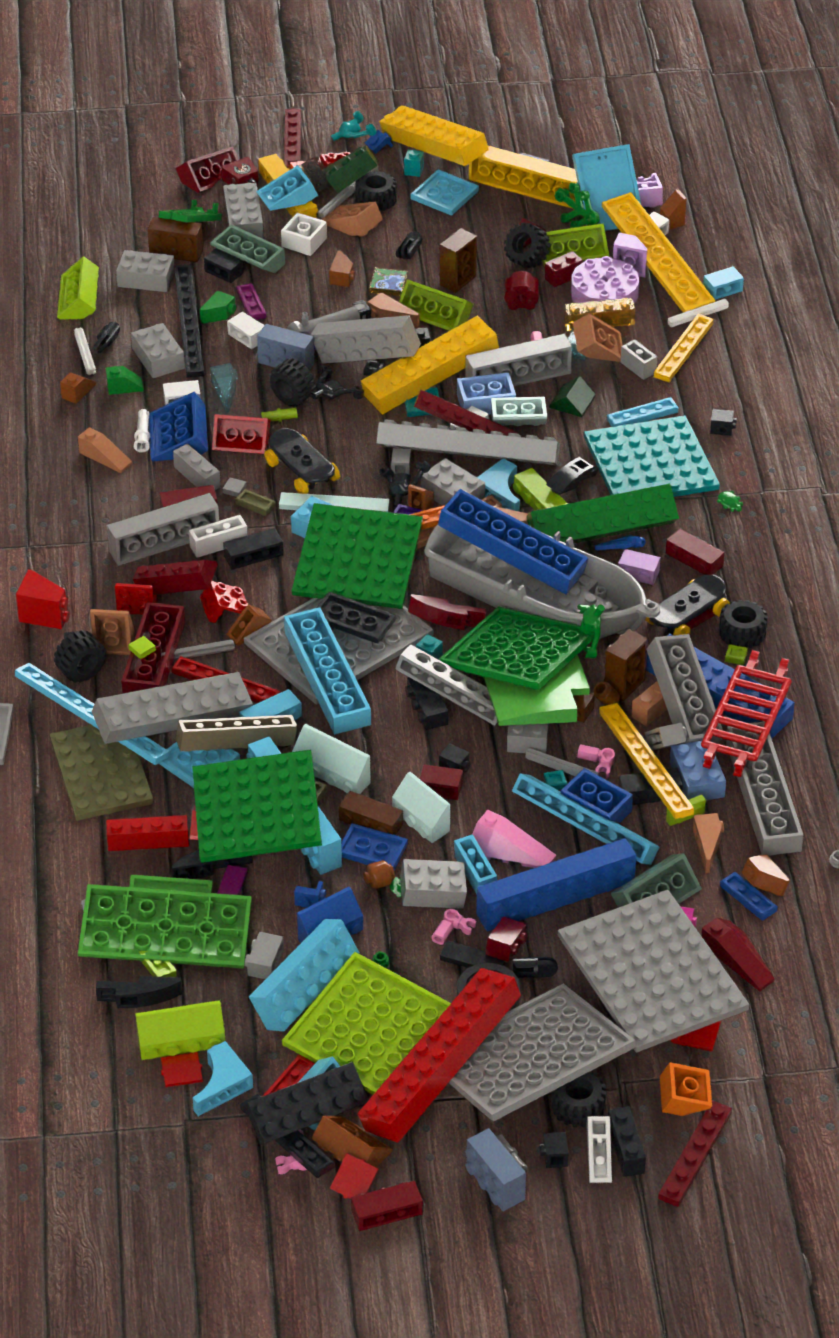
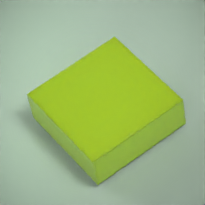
M145 636L128 644L129 650L140 659L156 651L155 645Z
M729 644L725 662L744 665L748 648Z

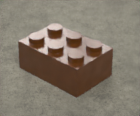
M159 217L152 218L147 229L149 253L173 255L174 259L199 261L203 252L201 223H187Z
M461 228L439 246L440 286L455 293L476 277L477 236Z
M630 629L621 634L617 641L609 645L605 651L604 682H608L619 692L621 701H624L646 678L648 639Z

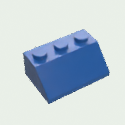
M585 768L561 790V794L610 821L621 822L632 812L633 794Z
M350 887L297 912L298 940L300 943L324 919L342 920L350 936L363 930V914Z

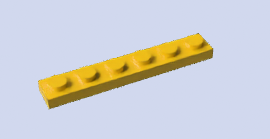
M697 314L656 368L653 377L670 382L711 328L713 319Z

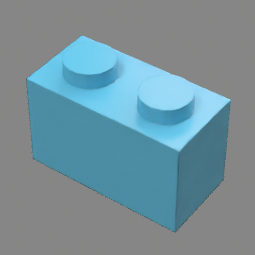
M733 266L704 275L703 285L716 300L743 291L744 277Z

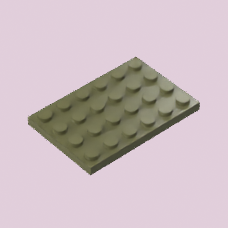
M93 725L49 734L76 821L154 804L153 796L137 753L119 742L105 744L99 729Z

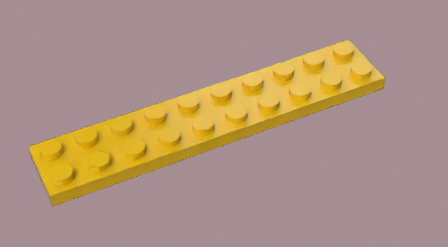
M631 192L602 202V208L621 233L636 236L647 248V267L683 313L715 302L709 291Z

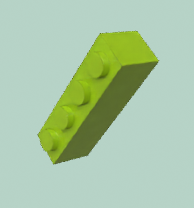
M533 468L514 475V491L534 511L568 504L559 494L551 491V488L546 485L547 482Z

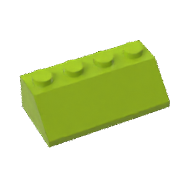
M604 223L546 232V236L550 239L548 241L550 243L548 248L550 252L546 254L545 257L547 258L545 261L542 260V264L545 267L546 262L572 251L583 261L609 256Z
M84 256L61 275L58 319H85L96 310L99 267Z
M408 279L399 300L401 304L419 313L420 321L448 331L465 323L474 305L465 299Z
M220 1000L135 1013L141 1060L208 1050L214 1045L225 1041Z

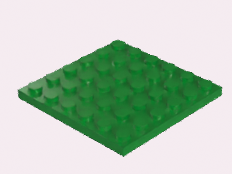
M314 503L292 587V595L323 599L328 592H332L366 605L403 609L423 516Z
M498 606L442 655L439 660L465 673H473L482 677H489L498 681L540 690L593 641L594 633L592 635L585 634L580 625Z
M311 750L192 766L201 863L322 846Z

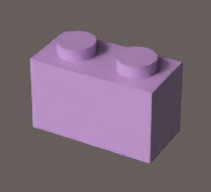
M625 549L618 566L631 574L638 582L654 585L660 571V557Z

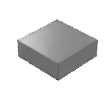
M229 478L223 487V493L238 497L247 487L246 481Z

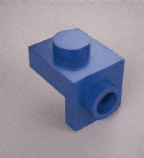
M379 129L375 135L365 142L375 154L386 144L391 148L393 147V144L390 142L392 138L386 132L383 134Z
M319 881L316 889L296 886L294 891L295 906L309 907L325 899L326 890L323 889V882Z

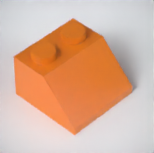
M669 1062L659 1076L662 1112L684 1116L711 1109L712 1097L709 1070Z

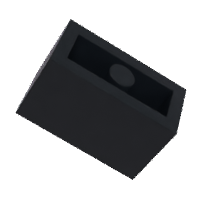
M216 248L204 257V271L232 283L243 274V260Z

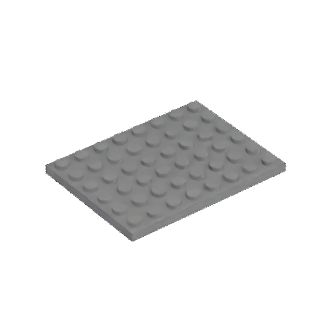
M318 598L309 600L244 638V644L315 704L319 702L285 634L284 616L315 609L322 601V599ZM373 605L369 606L396 615V621L378 644L330 627L356 680L398 657L410 644L416 646L427 634L433 636L434 630L419 617L408 612V608L403 606V609Z
M669 890L558 930V937L619 1028L636 1041V1047L634 1048L636 1053L749 1010L748 1001Z
M561 984L508 1011L450 1080L449 1084L494 1122L612 1059L627 1053L636 1047V1041L569 987Z

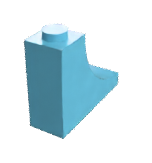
M503 458L477 478L485 482V497L492 495L502 504V508L520 512V500L509 489L514 482V475L517 474V466Z
M226 1041L214 1045L207 1050L208 1064L213 1074L208 1085L193 1097V1110L197 1116L253 1088L252 1073Z

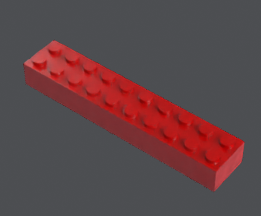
M481 968L357 1113L365 1132L399 1143L521 997L514 977Z

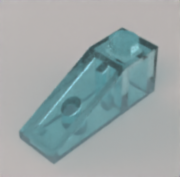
M231 363L210 367L211 382L226 413L230 411L236 389V380L238 379L237 370L233 369Z

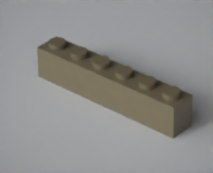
M293 715L178 720L176 741L180 751L186 752L214 749L228 750L232 748L247 749L248 744L266 737H270L276 746L284 747L295 744L297 724Z

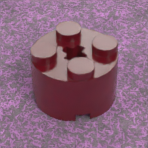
M517 271L505 279L504 299L508 308L511 310H516L517 308L532 310L535 308L539 299V281L536 277L531 276V273Z

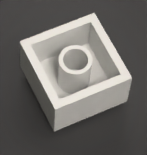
M298 212L281 230L282 247L309 256L327 239L326 221Z

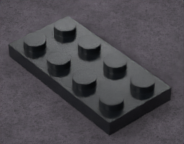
M328 592L316 607L321 608L330 627L377 644L396 621V615L332 592Z

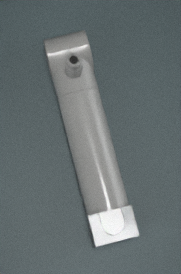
M364 300L352 303L353 307L309 320L307 312H303L302 323L298 321L292 322L288 325L287 329L311 335L318 323L371 319V308Z

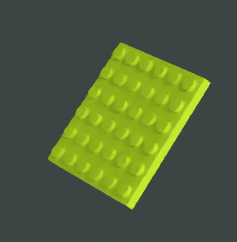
M354 952L283 1038L282 1045L314 1063L329 1057H334L340 1066L353 1062L364 1090L374 1095L451 1003Z

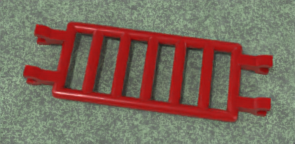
M752 650L747 665L736 666L701 742V746L708 749L704 754L703 767L710 769L716 753H724L738 757L734 764L735 770L733 775L741 777L747 760H758L792 683L790 678L785 677L788 672V659L782 658L776 674L755 669L759 663L758 657L760 652ZM741 674H746L779 683L782 686L781 689H776L739 678ZM736 686L776 696L777 698L773 702L735 692L734 689ZM731 698L771 709L769 714L731 705L728 702ZM724 711L764 721L765 725L760 727L723 717L722 715ZM719 723L760 734V736L756 740L716 728ZM712 736L751 746L754 749L750 753L710 741Z

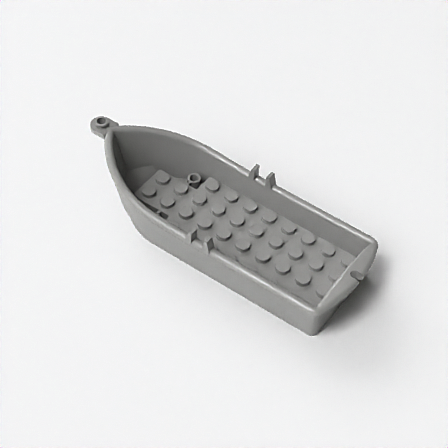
M438 524L430 534L424 549V553L428 557L429 572L432 578L495 608L500 606L581 626L583 614H580V610L577 609L579 604L596 605L597 607L598 605H603L605 610L601 614V634L599 639L615 633L624 634L628 629L634 631L641 626L646 617H657L661 611L659 604L646 599L643 588L631 574L609 561L575 548L572 537H569L566 543L560 541L559 531L551 538L588 557L585 572L567 595L438 526Z

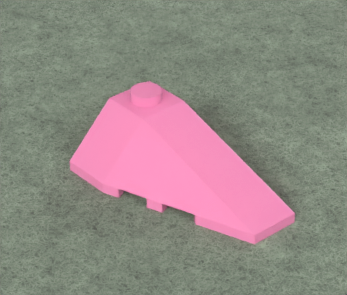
M487 810L478 820L472 833L487 860L496 858L502 859L503 863L513 861L521 863L525 867L536 868L552 863L556 858L555 853L505 817L490 810Z

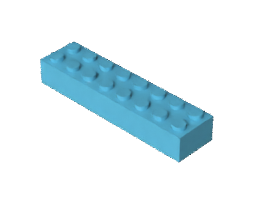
M321 608L284 616V628L287 639L334 735L370 726L371 708Z
M266 737L248 744L246 756L247 758L281 754L272 739ZM318 807L322 846L301 848L303 855L308 856L312 868H316L319 874L322 875L342 867L341 838Z

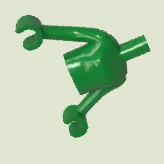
M579 604L577 609L580 610V614H583L581 620L582 631L587 635L594 633L591 647L586 646L584 648V651L587 652L585 658L594 659L597 656L596 647L601 634V614L605 607L603 605H598L597 607L596 605Z

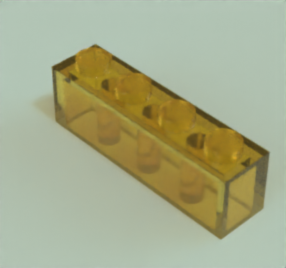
M632 298L570 303L564 306V322L567 331L574 330L573 322L589 313L611 327L635 325V305Z

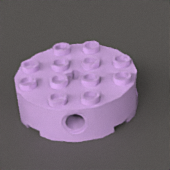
M609 256L587 259L577 266L571 275L572 301L578 308L584 311L585 309L593 311L595 315L609 316L624 313L638 300V273L631 264H627L622 260L612 259Z

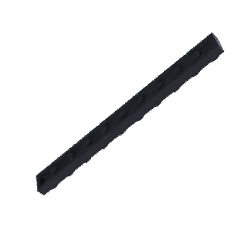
M191 264L174 265L186 378L204 376Z

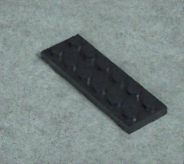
M351 1062L247 1102L244 1106L259 1143L263 1145L321 1121L323 1116H336L366 1104L369 1099L354 1063Z

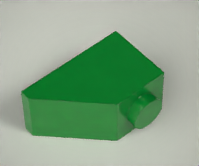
M216 291L200 308V323L205 324L227 320L236 311L235 296Z
M124 366L106 368L109 395L144 391L142 377Z

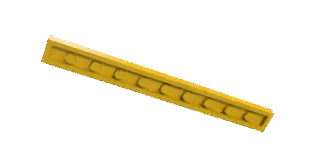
M615 703L599 707V713L673 817L678 819L694 815V807L619 704Z

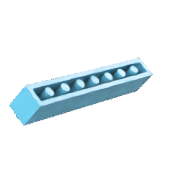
M520 773L512 789V792L606 844L626 838L636 853V861L642 864L651 865L660 846L622 825L610 821L564 796L560 791L531 775Z

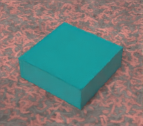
M563 770L543 774L545 783L556 790H562L567 785Z

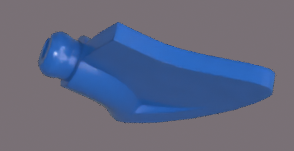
M627 535L595 545V550L640 548L645 546L646 541L643 537Z

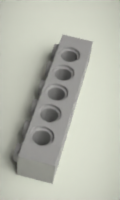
M411 644L400 655L396 670L494 726L498 723L486 686Z

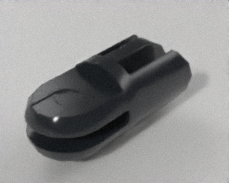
M417 231L410 232L396 250V257L410 260L423 241L422 235Z
M110 322L105 325L98 333L93 349L95 350L99 344H102L98 350V353H101L106 347L111 346L120 332L119 324Z
M552 957L513 958L512 970L517 978L551 977L557 973L558 964Z

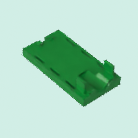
M193 199L191 201V209L159 211V218L187 223L217 221L222 219V213H218L219 203H213V208L205 212L203 207H197V199Z

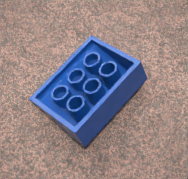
M195 391L149 413L152 461L174 460L173 451L186 444H189L200 455L208 451L206 407Z

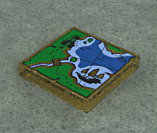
M375 267L369 285V293L379 294L382 292L385 295L401 296L408 278V271Z

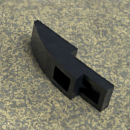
M578 457L562 467L548 480L546 485L554 493L563 494L577 488L579 482L596 476L599 469Z
M198 849L172 865L173 878L194 879L213 876V869L225 868L227 865L252 863V856L201 863Z
M139 976L138 983L96 982L97 1001L116 1002L117 1008L151 1006L182 995V981L179 977Z

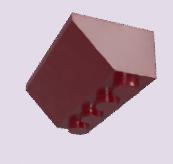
M194 560L140 566L135 572L133 581L138 585L153 586V594L205 590L210 586L218 563L217 561Z

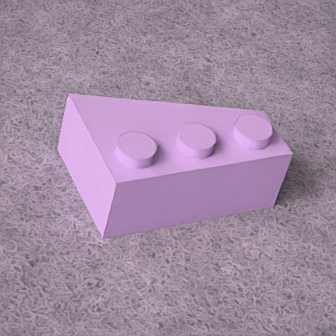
M653 173L651 177L645 179L643 176L638 177L637 185L641 206L654 208L663 205V187L657 174Z

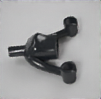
M322 366L321 376L316 383V392L312 393L314 400L322 396L328 400H333L342 394L353 393V397L356 399L363 398L364 390H359V386H354L352 389H343L342 385L335 380L323 383L325 379L331 378L332 369L327 370V366Z
M423 461V464L421 462L416 463V468L419 471L411 485L416 486L422 475L430 470L431 467L428 462ZM389 467L386 470L381 468L379 473L387 479L389 495L395 497L394 507H397L398 504L402 503V497L408 495L411 476L407 473L394 474L393 470Z

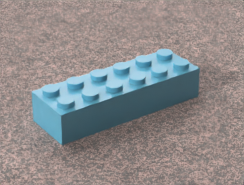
M324 919L249 996L267 1030L285 1031L319 996L354 952L360 953L342 920Z

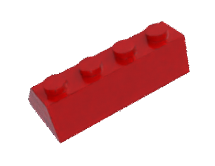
M188 815L106 820L108 851L189 847Z

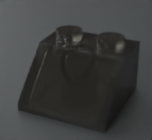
M313 157L299 166L311 181L318 196L332 188V185L326 179V167L319 157Z

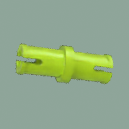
M296 407L282 410L277 408L275 411L261 412L262 418H268L270 422H282V420L298 418Z

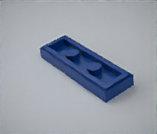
M733 872L720 881V886L762 921L777 912L778 906L738 873Z

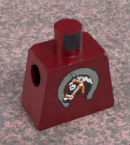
M248 156L221 166L222 180L228 185L256 183L258 186V170Z

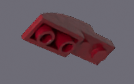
M411 594L408 612L419 618L464 630L465 626H477L485 619L486 615L485 608L449 604L448 599Z

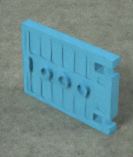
M630 145L573 154L572 158L577 183L580 186L579 191L587 190L589 192L592 210L598 212L600 217L598 224L604 223L605 231L618 229L602 208V202L631 192L641 204Z

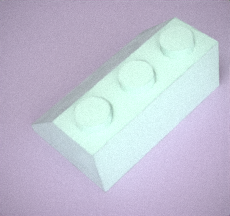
M545 397L491 398L492 421L502 426H538L546 424Z
M408 772L392 796V806L403 810V820L406 821L408 826L413 827L423 838L433 843L450 832V804L413 773Z

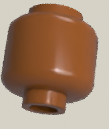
M381 860L368 864L363 877L366 884H369L373 889H378L391 885L392 880L395 879V873L391 864Z

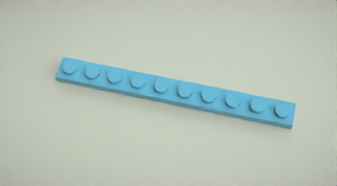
M30 663L15 670V677L98 729L91 712L94 703ZM146 736L118 741L154 765L169 758V751Z

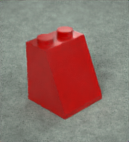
M28 569L16 593L19 622L62 629L70 616V612L67 611L68 598L66 597L65 589Z

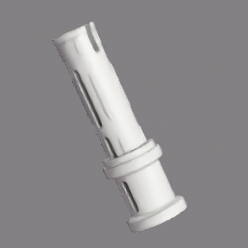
M141 409L138 412L137 431L134 434V449L141 453L148 451L150 447L148 442L150 440V433L148 432L149 411L146 409Z

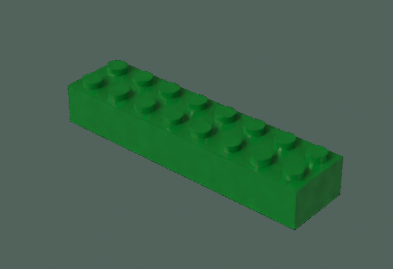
M669 483L530 511L526 518L528 525L551 537L559 531L560 541L566 543V540L572 537L575 544L672 524L679 519L671 484Z

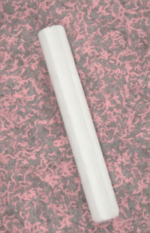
M722 299L669 317L668 325L675 327L694 320L697 314L707 316L729 307V302L726 299Z
M81 327L75 328L74 335L88 375H94L96 368L84 330Z

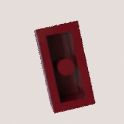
M572 251L546 262L545 280L554 288L571 281V275L575 268L582 264L583 260Z
M424 764L420 780L442 798L458 800L463 784V770Z
M503 916L487 939L486 955L509 962L513 955H517L520 945H524L526 942V924Z

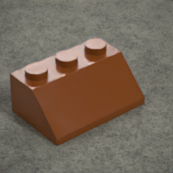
M323 1116L311 1138L318 1143L317 1146L320 1149L332 1152L334 1154L333 1157L340 1162L343 1161L346 1153L358 1159H365L366 1163L378 1167L393 1151L391 1147L370 1133L365 1132L364 1129L344 1116Z

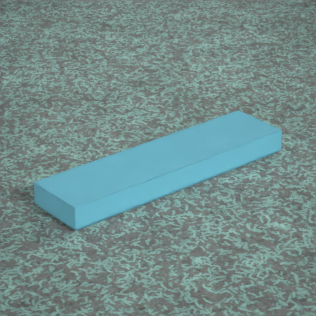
M670 397L608 414L607 421L612 427L641 423L678 413V406Z

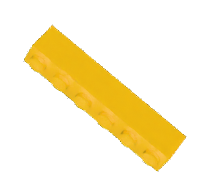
M277 154L258 159L259 173L267 184L290 170L286 168L283 160ZM312 201L303 205L286 208L292 218L297 212L316 218V213L318 212L317 205Z

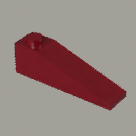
M232 146L186 161L175 169L181 183L199 193L212 188L222 178L221 166L239 159Z
M715 918L702 927L701 936L714 955L759 992L774 982L775 978L745 932L729 920Z

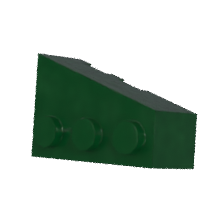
M366 145L358 147L354 152L326 167V179L335 191L339 193L377 167L378 160Z

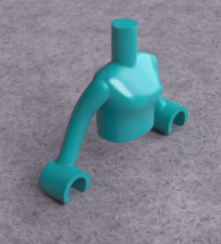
M356 111L353 113L354 119L343 121L339 132L331 135L333 141H336L341 137L358 138L365 135L373 136L377 131L373 124H368L366 130L361 131L358 123L362 122L364 117L360 111Z

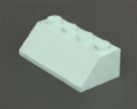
M307 724L302 727L292 752L311 750L314 777L346 793L352 791L361 794L371 783L370 755Z

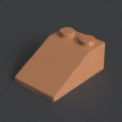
M367 202L339 205L321 220L326 221L327 226L350 236L359 235V237H363L368 234L369 230L377 227L383 218L377 203Z
M590 313L573 322V333L577 343L576 349L580 354L588 358L621 362V346L623 344L620 331Z
M91 609L92 634L104 646L106 654L130 655L131 651L128 644L135 640V634L129 611Z

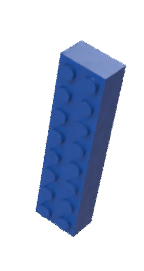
M459 489L441 510L438 526L567 595L585 572L588 557L462 489Z
M694 647L715 709H717L735 669ZM647 653L646 671L655 675ZM741 674L739 678L760 684L744 674ZM736 686L734 689L735 692L773 702L777 698L776 696ZM786 697L769 732L771 739L793 719L795 702ZM731 698L728 702L731 705L769 714L771 709ZM727 711L723 713L732 719L746 723L763 722Z
M626 838L479 886L477 887V916L485 930L490 931L497 926L503 916L520 921L604 892H609L635 878L636 853Z

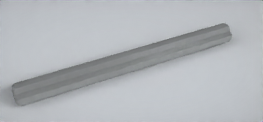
M379 166L375 167V168L372 169L371 171H373V172L379 171V169H378ZM356 181L340 191L317 212L318 217L324 218L355 192Z

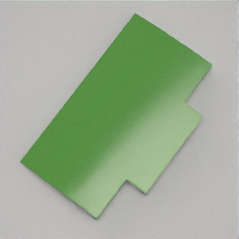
M578 654L540 690L484 677L499 726L577 722V706L573 695H589L590 687Z
M131 875L129 887L87 884L78 956L135 961L149 959L151 962L153 960H162V963L170 961V963L244 968L251 914V896L212 893L213 881ZM138 951L148 952H146L145 955H140Z

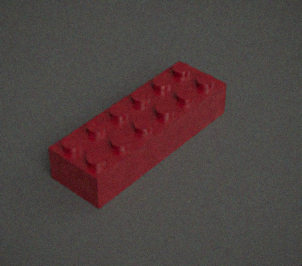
M147 602L135 640L145 636L155 645L156 651L142 659L138 658L133 652L130 653L121 680L122 694L166 685L175 657V651L185 625L184 606Z

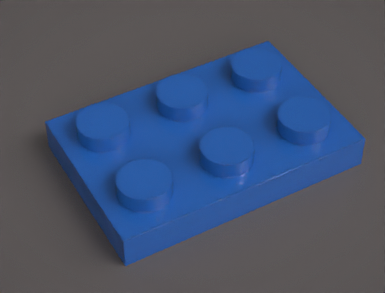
M352 823L341 842L342 858L366 865L385 860L395 870L408 845V839Z

